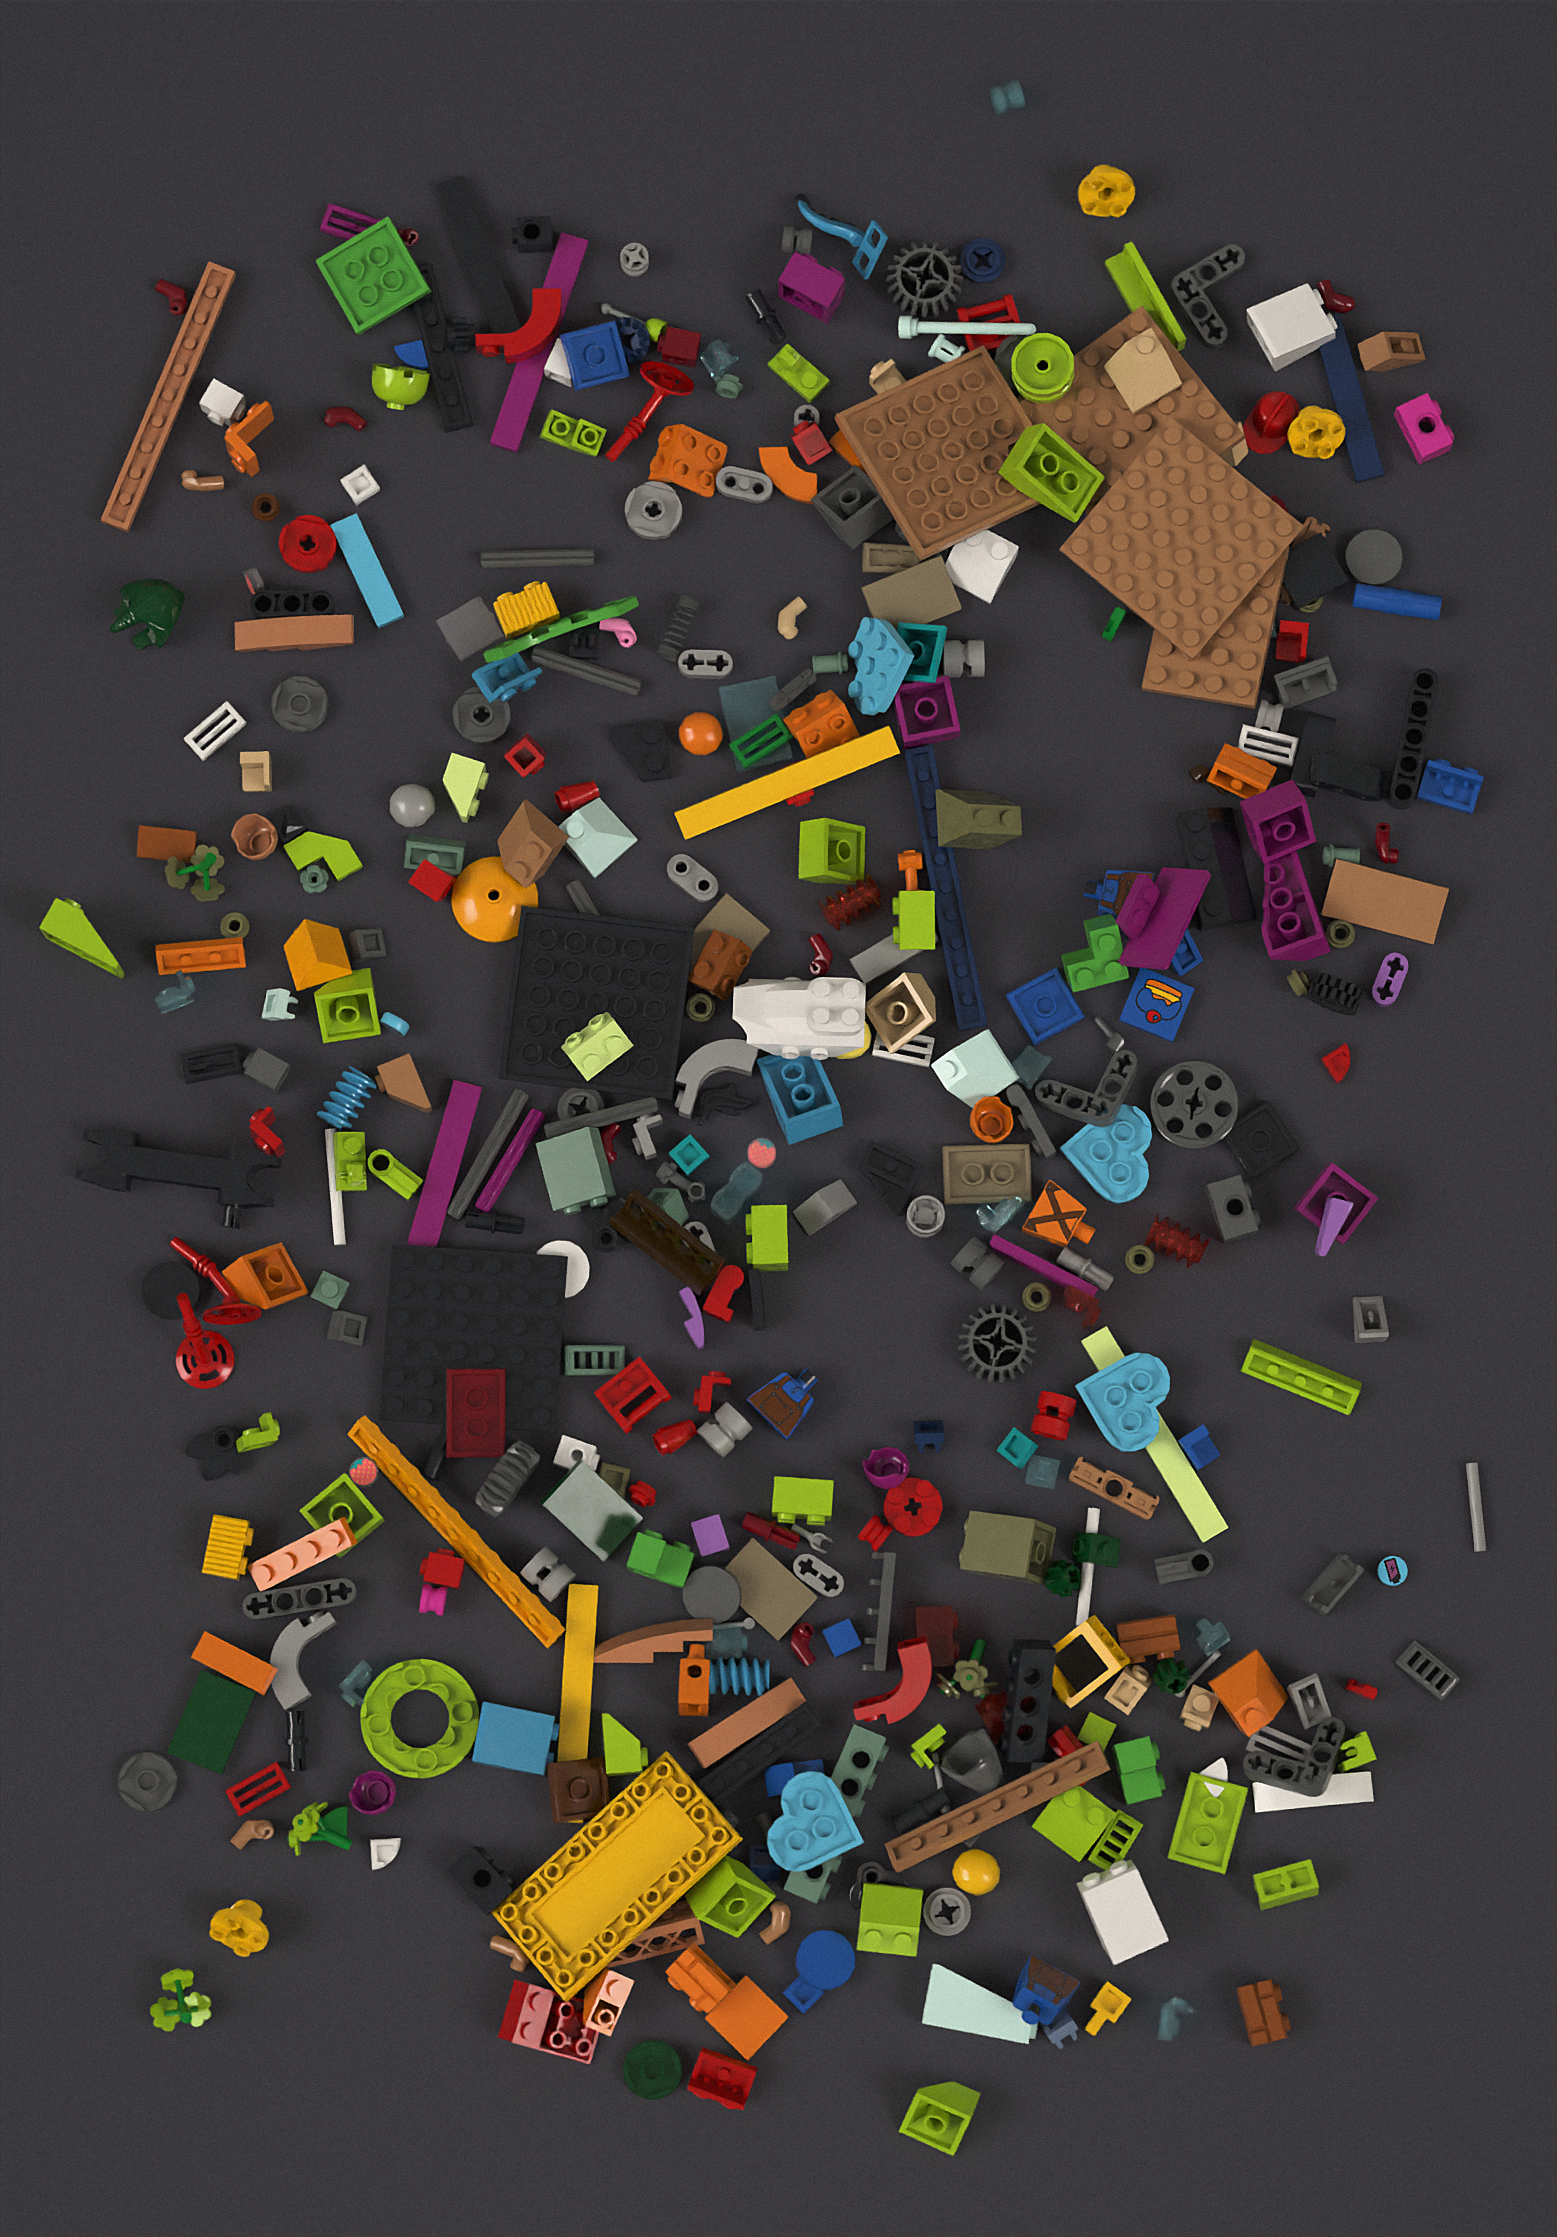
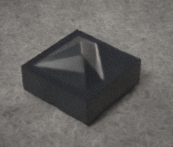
M292 804L270 819L284 844L289 843L309 830Z

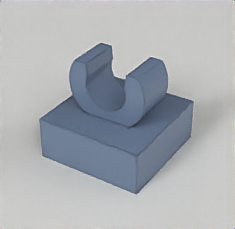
M1065 2008L1050 2025L1038 2022L1050 2042L1056 2044L1060 2049L1064 2047L1061 2039L1070 2035L1074 2041L1077 2039L1075 2031L1078 2028Z

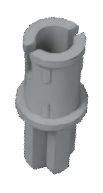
M1068 1247L1063 1249L1056 1263L1077 1274L1078 1278H1084L1102 1290H1107L1113 1282L1114 1277L1091 1263L1092 1259L1086 1260Z

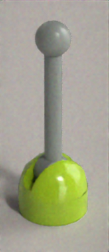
M608 303L601 305L600 310L603 314L610 313L619 318L632 317L613 309ZM652 318L647 322L641 321L649 332L650 340L659 343L660 335H665L668 323L658 318Z

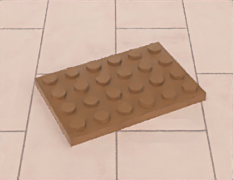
M1290 545L1193 661L1154 629L1141 687L1142 690L1255 709Z

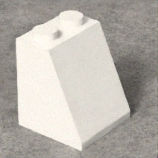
M1308 283L1247 309L1248 325L1275 372L1335 339L1334 330L1338 328L1330 313L1325 315L1320 306L1324 304L1321 295L1317 289L1311 290Z
M1125 1860L1118 1861L1112 1864L1110 1869L1102 1873H1091L1085 1876L1081 1882L1077 1883L1102 1947L1114 1965L1169 1941L1140 1874L1131 1860L1127 1862Z

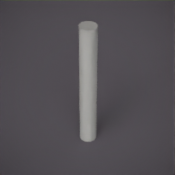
M1467 1463L1466 1471L1474 1551L1482 1552L1486 1551L1478 1463Z

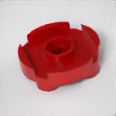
M301 515L283 527L279 537V549L284 562L293 570L301 573H315L317 571H324L334 559L337 551V540L332 528L324 519L314 515ZM307 537L312 538V543L316 544L310 551H304V547L300 546L301 542H306Z
M916 1477L905 1478L900 1485L889 1489L883 1505L887 1523L898 1533L907 1537H919L929 1533L939 1522L943 1508L938 1490L929 1481ZM910 1499H914L915 1503L921 1504L922 1508L917 1510V1515H912L911 1511H905L904 1506L909 1504Z

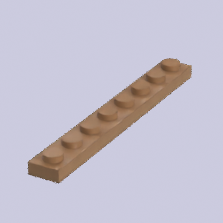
M1095 1741L885 1843L893 1868L897 1873L1111 1770L1101 1745L1098 1741Z

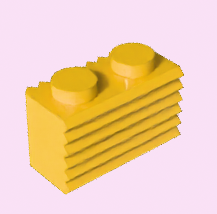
M539 581L529 583L524 586V591L515 595L513 592L504 593L498 596L497 601L493 603L495 613L507 640L560 619L558 608L547 582L542 584Z
M213 1515L202 1568L203 1574L239 1581L240 1574H246L248 1557H244L246 1545L251 1546L254 1536V1528H250L248 1520Z

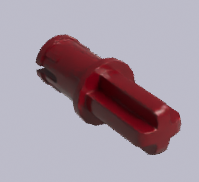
M748 1511L742 1523L741 1529L765 1538L766 1542L771 1540L794 1550L800 1541L799 1533L776 1524V1520L769 1521Z

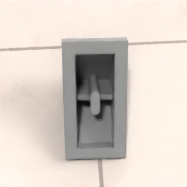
M840 1179L818 1190L795 1209L793 1214L806 1233L811 1236L855 1206L857 1202Z
M1382 1296L1353 1297L1355 1343L1385 1342L1389 1337Z
M1316 1673L1286 1687L1287 1693L1305 1730L1321 1723L1326 1718L1332 1717Z

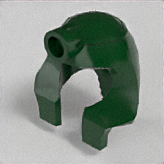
M160 578L142 579L124 585L119 590L123 600L120 606L113 611L117 619L110 626V632L119 633L138 623H146L148 627L132 638L133 642L140 651L154 644L158 648H162L178 620L181 605L185 601V595L171 583Z

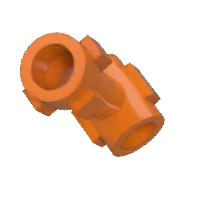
M905 850L903 853L898 854L899 871H905L907 891H924L918 890L917 870L922 869L921 852Z

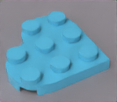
M864 617L860 623L855 640L850 643L848 648L849 657L854 658V663L858 669L855 680L849 685L848 694L851 698H854L855 705L862 714L875 716L878 712H886L892 703L915 655L888 621Z
M1122 1104L1112 1124L1107 1127L1087 1124L1063 1144L1059 1150L1091 1187L1105 1200L1117 1205L1130 1202L1140 1196L1146 1188L1149 1179L1148 1163L1143 1154L1148 1149L1152 1138L1151 1123L1146 1114L1136 1106ZM1105 1109L1098 1116H1101L1102 1113H1107V1110Z
M1137 1352L1125 1356L1075 1385V1388L1105 1439L1122 1452H1135L1146 1448L1154 1441L1159 1431V1415L1156 1407L1165 1400L1170 1390V1376L1167 1367L1159 1358L1148 1353Z
M807 1771L795 1775L787 1782L781 1793V1806L784 1814L776 1819L769 1828L767 1838L769 1853L778 1865L786 1870L800 1872L811 1869L864 1843L839 1789L829 1777L821 1772Z

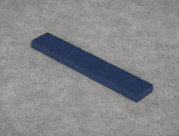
M1340 313L1332 315L1338 327L1334 330L1335 339L1321 345L1318 349L1336 413L1341 417L1345 426L1344 443L1355 483L1383 477L1384 471Z

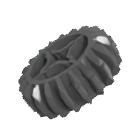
M927 241L922 242V248H918L917 244L913 242L911 243V252L904 247L901 248V256L894 255L892 260L894 264L888 265L887 271L890 275L886 276V283L891 284L887 290L888 294H895L892 300L894 304L902 302L900 308L902 312L910 307L911 316L913 317L917 314V310L922 311V318H927V312L930 310L936 317L939 313L938 307L945 312L948 311L949 306L947 302L955 304L957 301L955 295L961 294L962 288L959 284L963 283V276L958 274L961 272L962 267L961 265H954L957 260L955 255L947 257L949 252L947 247L939 252L937 242L933 244L932 249L927 248ZM925 260L921 267L910 266L909 269L907 268L914 262ZM935 263L945 271L948 281L943 280L942 276L934 272ZM929 269V280H927L926 283L923 284V287L920 290V279H923V277L926 275L927 270ZM901 278L906 279L907 283L912 284L916 288L915 296L911 295L904 288ZM940 290L942 291L933 298L924 299L928 292L934 291L939 293Z
M995 1304L990 1305V1314H986L985 1309L980 1307L978 1311L981 1318L978 1319L976 1315L971 1313L969 1319L973 1325L965 1322L962 1324V1328L968 1334L959 1333L958 1335L959 1340L966 1341V1344L958 1345V1351L968 1352V1354L961 1357V1362L971 1360L972 1363L967 1367V1370L971 1372L976 1367L980 1370L976 1376L978 1379L982 1378L984 1372L989 1373L988 1383H992L994 1375H998L999 1383H1004L1005 1373H1008L1011 1380H1015L1016 1375L1013 1370L1016 1369L1019 1373L1024 1374L1026 1370L1021 1363L1024 1362L1031 1365L1033 1362L1030 1357L1026 1356V1353H1036V1348L1028 1346V1344L1036 1342L1037 1337L1027 1336V1333H1030L1034 1327L1033 1325L1022 1326L1027 1320L1025 1315L1021 1316L1019 1320L1015 1319L1018 1312L1016 1308L1008 1315L1005 1314L1007 1310V1305L1005 1304L1002 1305L1000 1313H996ZM997 1321L995 1331L992 1334L974 1335L983 1324ZM1005 1323L1015 1328L1020 1336L1021 1344L1015 1343V1341L1006 1337ZM998 1330H1001V1343L1005 1344V1347L1002 1348L1000 1346V1351H997L996 1358H994V1346L989 1343V1340L992 1339L994 1341ZM973 1344H978L979 1347L988 1350L990 1354L989 1365L978 1358ZM1003 1353H1020L1012 1363L997 1367L999 1357Z
M518 1441L503 1455L477 1493L476 1504L484 1512L490 1513L494 1517L500 1516L513 1502L540 1461V1456L535 1452L534 1448Z

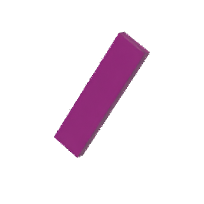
M995 1234L988 1247L990 1250L1089 1301L1093 1300L1098 1290V1287Z

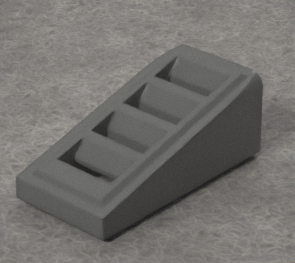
M1415 1640L1395 1662L1439 1702L1461 1680L1451 1669ZM1416 1652L1420 1653L1421 1656L1411 1667L1406 1664ZM1425 1660H1428L1430 1664L1421 1674L1417 1673L1416 1670ZM1436 1667L1439 1672L1428 1682L1425 1678ZM1445 1675L1448 1680L1438 1690L1434 1686Z

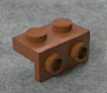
M714 929L692 968L688 981L726 1001L734 990L742 971L748 965L753 950L740 939Z

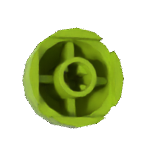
M376 363L373 364L372 387L379 399L388 402V408L404 410V405L415 404L425 395L430 373L403 366L390 367L389 364Z

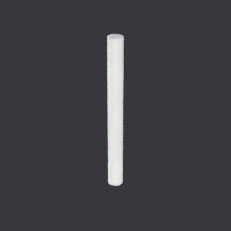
M333 1128L325 1129L334 1245L340 1246L346 1245L342 1191H336L333 1133L337 1131Z
M1088 1508L1086 1533L1097 1534L1100 1509ZM1082 1563L1076 1626L1082 1624L1089 1617L1094 1564Z

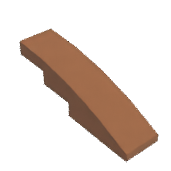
M353 615L296 616L235 622V650L240 653L265 649L273 652L296 648L304 651L354 644Z
M713 1618L679 1620L623 1633L595 1645L594 1663H653L654 1652H683V1641H713Z
M789 1678L688 1743V1746L703 1769L777 1723L803 1704L806 1699L793 1679Z

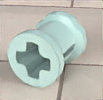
M940 334L933 343L928 356L931 358L935 356L947 363L962 356L966 348L952 344L945 339V335ZM941 349H944V350L948 351V352L951 353L952 355L946 353L945 351H943V350H941Z

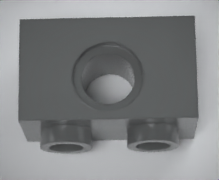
M1240 1174L1207 1184L1205 1191L1222 1244L1256 1234L1258 1231L1257 1226L1261 1225V1220L1257 1209L1251 1208L1248 1198L1252 1197V1192L1248 1181H1243ZM1232 1201L1238 1202L1242 1207V1213L1231 1215L1227 1211V1204Z

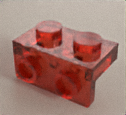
M952 1605L916 1607V1637L927 1635L932 1655V1667L953 1666L954 1659H959V1641L953 1642V1630H958V1612H952Z

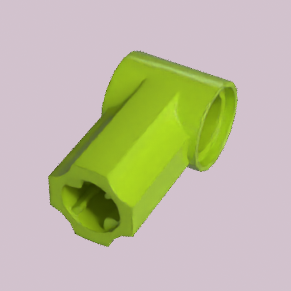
M384 1149L375 1150L368 1158L370 1173L391 1187L407 1201L416 1193L424 1181ZM378 1157H385L390 1163L389 1167L384 1171H378L373 1167L374 1160Z

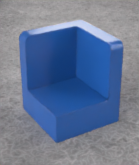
M1204 1424L1177 1441L1196 1471L1220 1456L1219 1451L1208 1435L1210 1433Z

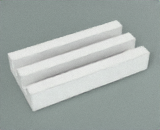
M226 701L183 739L197 753L200 759L204 761L247 723ZM227 711L230 713L228 717L199 742L195 743L193 741ZM235 719L237 720V722L234 725H232L227 731H225L220 737H218L205 750H201L203 746H205L210 740H212L217 734H219L232 721H234Z
M1243 724L1238 748L1258 759L1292 768L1299 738ZM1251 734L1292 744L1291 749L1246 738V735ZM1244 744L1289 755V758L1244 748Z
M877 1032L872 1056L929 1068L935 1038L917 1035L910 1041L928 1044L927 1048L905 1044L900 1048V1050L924 1054L925 1059L896 1053L890 1054V1052L879 1050L880 1045L885 1046Z

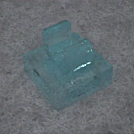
M720 339L711 342L699 356L714 380L726 374L739 359L738 356L731 357L727 351L731 345L729 343L723 344Z
M1032 1455L1029 1461L1025 1484L1054 1490L1060 1460Z
M1204 1617L1196 1623L1201 1634L1196 1639L1207 1657L1231 1640L1228 1630L1221 1621L1212 1626L1207 1618Z

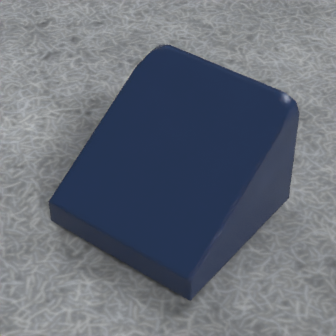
M748 1845L749 1869L763 1882L779 1881V1865L771 1857L768 1846Z

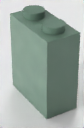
M585 1127L536 1143L553 1211L564 1212V1215H572L581 1212V1206L588 1204L591 1207L601 1206L608 1203L607 1198L616 1196L599 1128Z

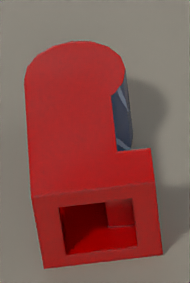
M727 1265L721 1269L702 1308L703 1313L727 1324L730 1323L734 1311L729 1309L728 1306L735 1292L739 1291L744 1284V1274L739 1267Z

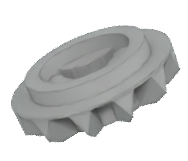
M941 1888L929 1895L924 1904L923 1915L926 1924L933 1932L943 1936H951L961 1932L967 1926L971 1916V1907L968 1899L960 1891L953 1888ZM942 1899L944 1903H947L948 1907L959 1905V1909L952 1913L953 1924H950L946 1917L935 1918L934 1916L942 1910Z

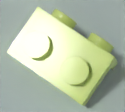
M605 1012L593 1017L589 1021L588 1026L580 1032L571 1034L561 1048L588 1081L634 1045L610 1014Z

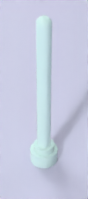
M900 316L898 332L900 339H912L913 336H918V333L1032 335L1036 332V327L1032 323L919 322L918 319H913V316Z

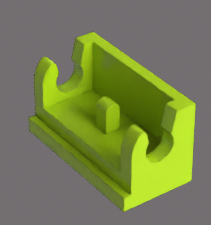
M1366 1731L1355 1735L1354 1739L1342 1744L1340 1747L1341 1752L1347 1749L1349 1751L1346 1752V1756L1352 1757L1340 1763L1338 1769L1342 1773L1377 1759Z
M1311 1859L1253 1875L1254 1888L1257 1890L1261 1911L1312 1897L1319 1893V1885Z

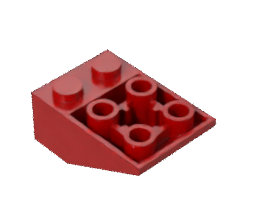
M514 1980L497 2038L590 2064L599 2031L583 2025V1999L572 1997L568 2001H564L556 1991Z

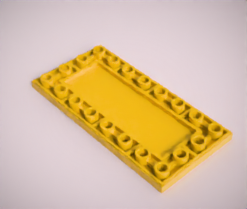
M665 1751L491 1913L562 1999L568 2001L741 1842L743 1838L673 1756Z

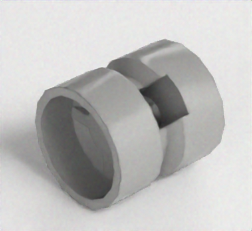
M945 640L943 646V676L949 675V678H958L962 673H966L968 677H984V640H967L965 644H961L959 640Z
M920 1196L910 1203L906 1215V1224L909 1231L919 1238H931L938 1234L945 1219V1210L942 1203L932 1196Z
M727 1402L715 1412L716 1419L714 1421L708 1419L697 1430L698 1434L723 1458L735 1447V1440H742L753 1429Z
M545 1546L531 1559L520 1574L531 1585L538 1584V1591L549 1602H552L571 1583L576 1574L565 1563L558 1564V1557ZM548 1568L551 1572L545 1578L542 1572Z

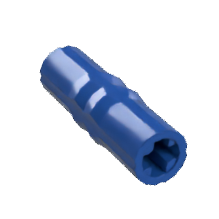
M1356 583L1352 607L1438 621L1442 597L1409 590H1398L1393 587H1379Z

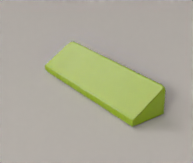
M1253 1339L1241 1368V1372L1349 1416L1362 1387V1383L1256 1339Z

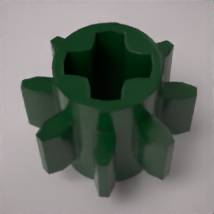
M1065 1559L1053 1561V1567L1046 1569L1044 1582L1052 1595L1059 1594L1060 1598L1072 1596V1590L1079 1589L1081 1574L1073 1562L1066 1563Z
M1167 1658L1159 1662L1156 1668L1157 1672L1152 1674L1159 1691L1162 1693L1166 1690L1171 1695L1182 1692L1187 1686L1186 1680L1191 1679L1184 1661L1180 1660L1177 1662L1173 1658Z

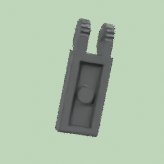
M1017 1084L1010 1085L1006 1090L1007 1098L1013 1108L1021 1110L1022 1113L1017 1117L1024 1130L1027 1131L1031 1128L1036 1138L1031 1142L1039 1157L1045 1154L1047 1160L1056 1157L1057 1152L1025 1092Z

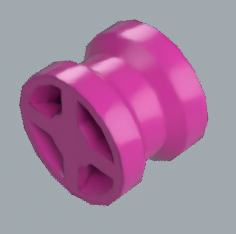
M424 1584L419 1612L427 1613L428 1611H433L436 1615L443 1616L448 1587L441 1586L437 1589L432 1588L430 1584Z

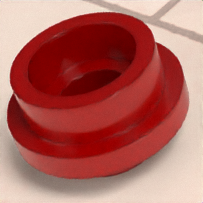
M637 1481L635 1485H631L628 1489L631 1495L630 1499L640 1507H646V1505L653 1506L656 1502V1490L645 1482Z

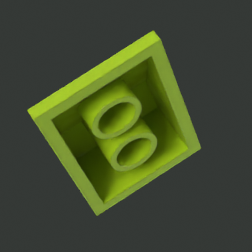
M1045 423L1025 428L998 471L1017 490L1074 523L1078 521L1105 478Z
M55 898L39 927L45 938L122 979L125 973L84 915V911L80 909L81 905L69 898H65L64 901Z

